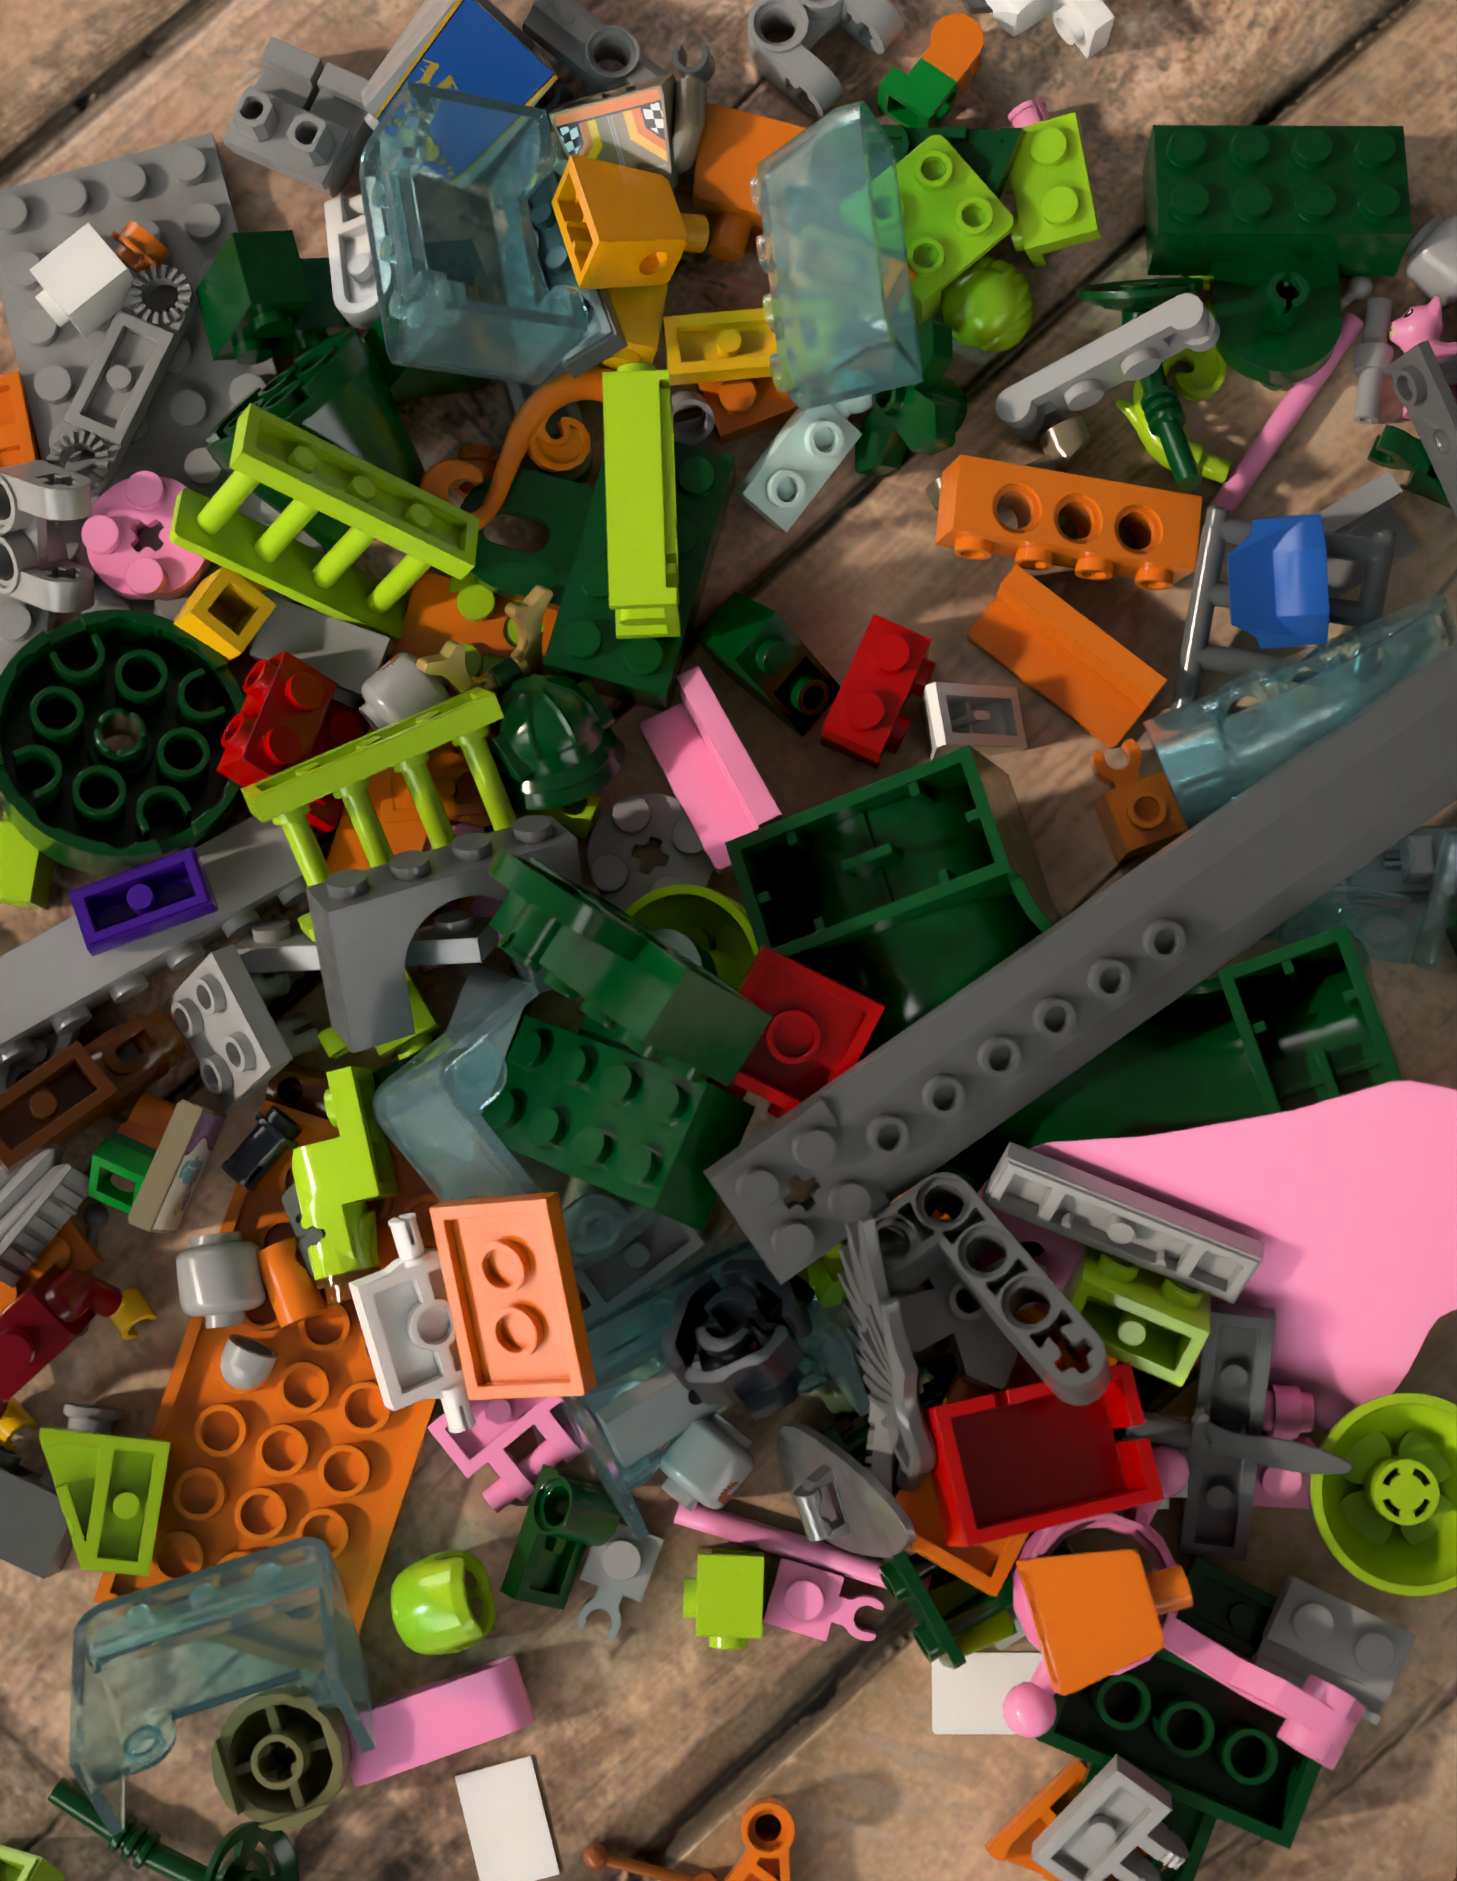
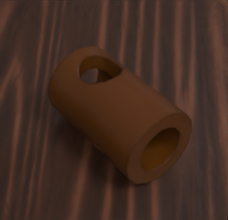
M289 1062L268 1082L265 1100L329 1120L324 1105L325 1090L329 1089L326 1072Z

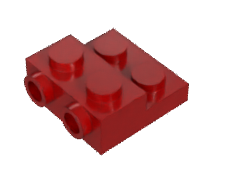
M285 650L269 660H259L248 673L243 684V691L247 693V697L241 712L232 718L224 730L221 745L225 747V751L216 771L242 787H246L360 738L368 733L370 725L361 713L332 699L338 683ZM331 793L308 803L311 810L306 816L312 829L321 834L335 829L344 806L342 798L336 799Z
M762 944L738 992L773 1017L729 1086L711 1077L708 1078L707 1082L741 1100L744 1099L747 1091L771 1102L767 1112L776 1118H780L857 1064L885 1006Z

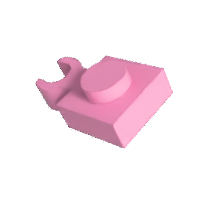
M781 1556L763 1622L823 1641L827 1640L830 1626L833 1622L844 1626L849 1634L859 1640L872 1641L876 1637L875 1631L857 1626L854 1622V1615L862 1606H871L883 1611L884 1604L881 1599L871 1594L861 1593L850 1597L842 1595L840 1591L844 1581L843 1575Z

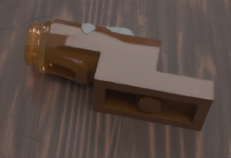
M157 1009L147 1016L138 1013L123 1025L109 1029L85 1047L77 1040L0 1094V1166L9 1176L55 1142L60 1146L66 1144L96 1121L110 1115L127 1103L135 1094L144 1091L169 1073V1070L177 1065L176 1057L186 1051V1045L172 1022Z

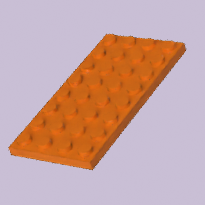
M264 1100L261 1109L262 1113L266 1114L272 1106H275L292 1118L303 1129L296 1138L299 1142L297 1148L340 1137L338 1127H334L329 1120ZM388 1140L399 1195L366 1203L368 1211L374 1210L376 1212L377 1251L381 1266L330 1279L316 1280L328 1309L286 1328H281L266 1290L265 1300L262 1305L255 1309L244 1311L246 1324L206 1329L204 1316H190L149 1438L165 1439L171 1442L149 1577L103 1572L93 1600L94 1602L339 1684H343L346 1681L428 1433L427 1427L431 1424L439 1400L423 1399L397 1411H392L384 1406L348 1283L385 1269L393 1260L399 1257L391 1227L388 1224L390 1219L394 1217L399 1218V1215L406 1213H415L424 1248H437L429 1208L445 1200L506 1196L511 1179ZM287 1148L257 1184L258 1187L254 1192L249 1191L244 1185L241 1186L236 1182L219 1233L242 1231L243 1241L255 1243L260 1250L296 1236L282 1203L283 1194L295 1182L292 1171L293 1149ZM232 1334L257 1339L269 1345L278 1353V1358L267 1380L257 1387L248 1390L237 1389L224 1380L220 1370L221 1354L229 1336Z

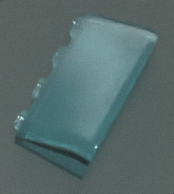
M861 100L836 107L762 159L757 166V176L750 178L752 201L757 213L762 215L764 234L757 236V253L764 272L769 276L770 293L765 294L763 297V308L770 330L773 333L775 332L777 353L770 356L771 374L779 392L787 391L791 400L801 410L923 382L894 145L866 103Z

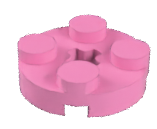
M150 471L136 472L129 479H124L114 484L99 497L92 507V513L82 527V541L86 546L92 568L109 588L129 600L142 602L141 599L154 600L161 598L163 601L176 599L193 589L202 580L211 565L210 560L177 546L169 540L176 497L183 488H188L172 478L160 477ZM155 525L164 527L159 533V537L164 543L159 550L155 552L152 548L145 547L140 552L136 551L135 545L139 541L137 533L143 527L152 528Z

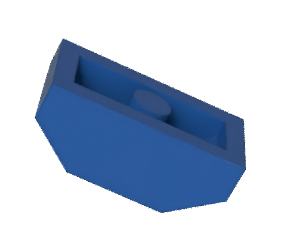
M1310 513L1252 519V528L1248 537L1227 554L1231 625L1255 636L1261 649L1327 644L1330 610L1327 551L1321 514Z

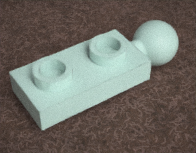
M850 363L844 365L834 374L830 384L832 398L829 402L819 394L809 392L734 490L738 496L777 530L788 532L861 437L862 433L847 419L851 414L863 413L872 407V393L878 381L875 372L864 364Z

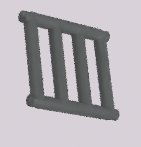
M1210 505L1207 508L1205 524L1201 534L1167 735L1176 739L1190 738L1191 731L1306 748L1365 706L1394 557L1393 550L1396 533L1390 530L1373 531L1372 538L1324 531L1327 558L1366 563L1359 601L1329 597V623L1353 626L1346 664L1208 644L1215 606L1230 608L1228 582L1219 581L1226 543L1240 545L1250 534L1252 520L1230 517V510H1224L1221 506ZM1203 669L1342 689L1335 726L1197 707Z

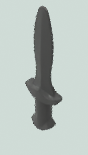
M1207 1407L1200 1408L1191 1418V1422L1148 1414L1142 1409L1146 1424L1121 1428L1125 1440L1149 1437L1150 1442L1185 1448L1186 1460L1188 1465L1193 1468L1198 1466L1199 1456L1222 1455L1241 1458L1264 1466L1292 1472L1344 1474L1351 1470V1463L1321 1448L1297 1441L1247 1435L1224 1429L1209 1421L1210 1410Z

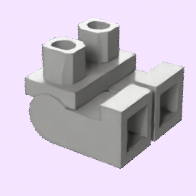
M271 37L261 57L264 67L255 87L249 85L244 90L232 114L233 119L222 140L226 147L230 148L235 154L326 195L335 197L343 190L375 132L364 120L369 112L364 109L360 94L369 80L330 62H327L324 68L321 58Z

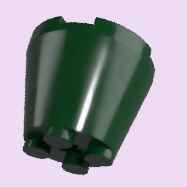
M353 327L343 329L327 337L296 357L293 361L295 365L276 376L262 390L260 387L254 389L213 428L205 439L210 445L206 449L211 454L212 459L223 471L231 475L235 471L229 465L237 420L251 403L418 488L422 476L426 473L375 354L366 340L359 337ZM262 483L252 492L280 514L293 500V498ZM318 511L302 531L329 551L351 526Z

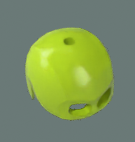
M459 1550L443 1551L420 1559L406 1567L397 1576L392 1585L391 1612L395 1627L405 1645L416 1653L439 1655L466 1650L484 1640L494 1625L496 1617L495 1602L490 1590L488 1574L483 1563L468 1552ZM465 1569L472 1572L477 1581L475 1588H470L465 1583ZM478 1598L481 1599L483 1608L482 1615L476 1621L472 1613V1602Z

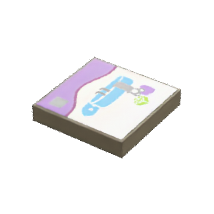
M183 1099L181 1102L178 1101L127 1217L129 1220L128 1224L148 1232H177L226 1120V1114Z

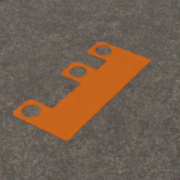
M425 572L414 585L402 623V637L396 643L391 659L400 652L410 653L418 659L439 654L448 640L473 645L479 651L482 658L484 652L504 658L511 657V653L515 648L506 641L503 633L504 624L509 617L505 612V607L509 602L522 601L493 593L496 601L493 614L484 621L472 622L465 619L458 609L457 597L460 591L448 592L451 578ZM546 608L542 620L544 633L540 663L544 661L558 614L556 610ZM453 688L448 690L451 697L457 696ZM369 726L367 734L374 731L371 726ZM450 741L429 750L431 758L426 764L462 755L453 753L455 746ZM467 766L429 770L433 780L439 775H448L456 783L458 778L470 772V769ZM390 767L370 776L371 785L366 789L394 856L406 851H422L427 834L421 820L382 824L379 776L394 772L393 768ZM402 772L392 773L394 810L416 808ZM453 795L448 799H441L443 805L457 804ZM345 805L326 861L331 874L346 869L365 870L371 868ZM488 814L449 817L450 819L479 827L492 825ZM474 896L463 897L455 910L470 911ZM432 912L425 920H433L439 914Z

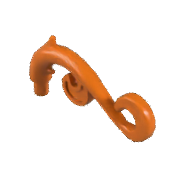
M596 365L576 378L569 372L561 373L542 384L524 402L510 424L486 497L482 505L470 513L480 518L478 531L482 530L498 513L507 497L526 452L539 468L551 474L568 472L584 462L590 453V435L583 423L575 418L560 417L556 422L559 430V438L557 439L548 435L545 430L546 423L552 414L569 403L581 400H595L603 403L602 372L617 371ZM444 459L430 466L422 476L419 488L450 503L448 491L453 483L456 481H468L478 486L483 483V473L469 462L458 459Z

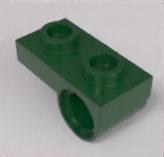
M546 1464L542 1465L500 1592L515 1600L564 1610L585 1546L597 1547L604 1545L612 1538L618 1527L620 1503L616 1493L606 1487L607 1483L588 1475Z

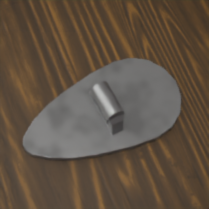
M792 1421L779 1430L777 1433L776 1451L780 1469L787 1487L797 1504L809 1541L818 1542L826 1539L831 1544L849 1552L872 1557H891L906 1550L914 1542L915 1530L907 1513L878 1479L851 1455L826 1436L804 1423Z

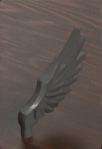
M867 1214L859 1217L858 1220L845 1223L848 1244L838 1247L845 1271L839 1272L837 1275L847 1298L841 1300V1303L853 1325L847 1327V1332L858 1350L854 1351V1356L866 1373L862 1376V1380L872 1391L871 1394H868V1399L887 1415L881 1420V1424L888 1428L892 1449L900 1462L896 1474V1483L901 1489L913 1492L921 1487L925 1474L931 1472L936 1466L937 1447L919 1399L917 1388L918 1366L908 1341L900 1301L896 1297L890 1299L875 1219L872 1215Z

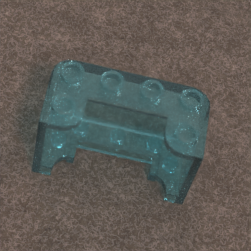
M407 81L369 137L360 161V189L388 358L393 365L539 385L553 372L557 364L587 331L588 312L586 305L581 301L579 292L574 287L556 285L548 292L546 284L542 282L537 254L539 245L538 234L532 227L528 199L542 183L544 177H548L552 173L557 159V146L551 138L545 109Z

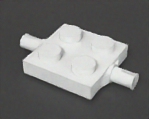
M415 1213L399 1215V1218L394 1217L388 1221L399 1257L393 1260L385 1269L348 1284L384 1406L392 1411H397L423 1399H441L449 1432L466 1431L465 1427L469 1429L474 1427L476 1420L473 1417L466 1393V1384L438 1249L424 1248Z

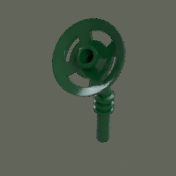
M1154 278L1100 283L1077 288L1076 297L1095 306L1121 311L1122 325L1177 295L1196 293L1203 288V280L1200 278ZM1161 362L1159 368L1154 373L1140 379L1144 393L1140 400V405L1151 434L1159 437L1177 488L1180 491H1191L1202 483V477L1183 429L1186 423L1185 413L1182 410V405L1175 388L1167 384Z
M64 1777L57 1783L48 1797L49 1802L109 1842L107 1850L112 1853L119 1849L122 1850L120 1858L124 1861L132 1857L134 1859L132 1867L137 1870L145 1866L172 1881H299L297 1858L289 1838L282 1830L270 1831L258 1827L261 1824L260 1822L247 1821L233 1828L219 1843L207 1867L161 1843L162 1834L155 1831L149 1835V1826L142 1823L137 1827L135 1825L137 1818L132 1814L127 1818L122 1817ZM259 1842L264 1845L271 1856L275 1875L271 1876L266 1859L259 1851L255 1850ZM235 1846L234 1856L218 1871L226 1854ZM248 1863L252 1865L254 1870H246Z

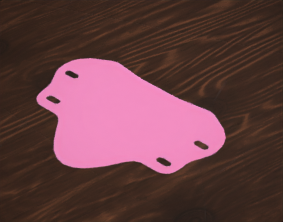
M1394 1081L1297 1110L1142 1137L1047 1142L1029 1149L1264 1243L1263 1260L1234 1304L1275 1309L1276 1324L1268 1387L1270 1384L1298 1385L1301 1392L1312 1393L1314 1400L1313 1429L1331 1430L1344 1415L1358 1405L1380 1396L1393 1394L1408 1373L1429 1330L1437 1319L1457 1309V1090L1415 1081ZM989 1180L983 1184L977 1193L981 1199L983 1198L984 1188ZM989 1207L1019 1243L1035 1241L1043 1246L1042 1254L1032 1258L1035 1262L1044 1265L1048 1269L1047 1276L1062 1292L1085 1244ZM987 1252L977 1259L982 1267L985 1268L1003 1257L997 1252ZM1211 1295V1302L1230 1303ZM1037 1302L1033 1306V1308L1045 1315L1049 1314L1050 1308L1045 1304ZM1200 1353L1191 1369V1371H1193L1197 1375L1199 1370Z

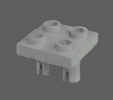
M234 944L211 952L167 999L171 1006V1017L176 1030L182 1037L188 1039L200 1062V1074L205 1086L212 1094L217 1095L225 1111L247 1102L284 1068L293 1057L316 1050L320 1043L317 1036L319 1034L317 1028L303 1032L301 1029L313 1022L307 1013L299 1012L291 1018L275 1024L264 1004L266 1000L289 993L291 982L288 973L284 972L277 976H274L273 972L248 973Z

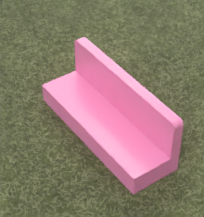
M697 666L676 676L683 702L642 721L640 729L716 872L719 875H724L733 871L725 842L782 820L783 817L700 667Z

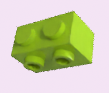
M1084 1245L1062 1291L1064 1296L1099 1335L1105 1346L1107 1356L1123 1363L1130 1362L1132 1367L1182 1387L1210 1334L1211 1295Z

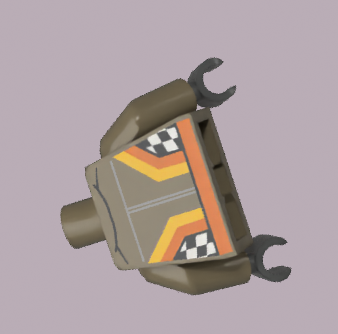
M703 43L701 47L702 59L697 65L692 67H686L687 53L684 47L680 45L674 49L672 54L673 63L682 76V79L678 80L677 83L673 73L575 99L572 91L556 80L553 84L555 88L553 100L548 104L544 94L533 107L543 115L540 120V129L547 165L562 177L570 155H579L661 174L669 180L671 189H674L685 177V172L694 164L705 126L706 82L712 78L716 67L715 60L706 44Z

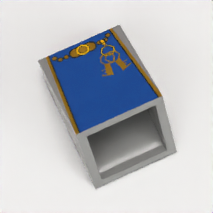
M425 0L360 93L364 109L369 112L364 120L389 144L393 145L399 138L413 150L416 155L413 157L412 162L432 182L440 186L446 179L457 190L461 191L554 84L558 76L544 50L524 34L523 30L490 0Z

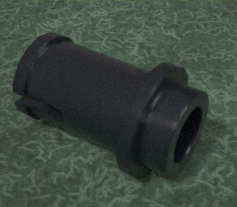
M272 1106L266 1114L259 1112L256 1115L255 1119L259 1123L230 1158L221 1165L222 1169L241 1186L244 1185L252 1192H254L258 1187L257 1184L288 1147L291 1149L298 1147L299 1142L296 1138L303 1131L292 1118L275 1106Z

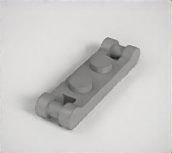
M1192 293L1177 295L1006 388L997 398L996 413L1004 423L1012 427L1019 437L1026 441H1037L1045 431L1050 429L1052 420L1071 410L1079 411L1093 406L1101 400L1104 392L1127 380H1140L1151 375L1159 368L1162 361L1186 348L1195 352L1209 350L1219 339V324L1212 314L1208 312L1198 296Z

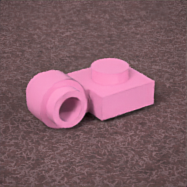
M1270 1384L1266 1396L1262 1430L1267 1431L1268 1435L1261 1436L1297 1441L1315 1447L1310 1437H1299L1300 1432L1311 1433L1313 1429L1314 1400L1312 1393L1301 1392L1298 1385ZM1258 1464L1253 1506L1310 1509L1311 1474L1286 1471Z

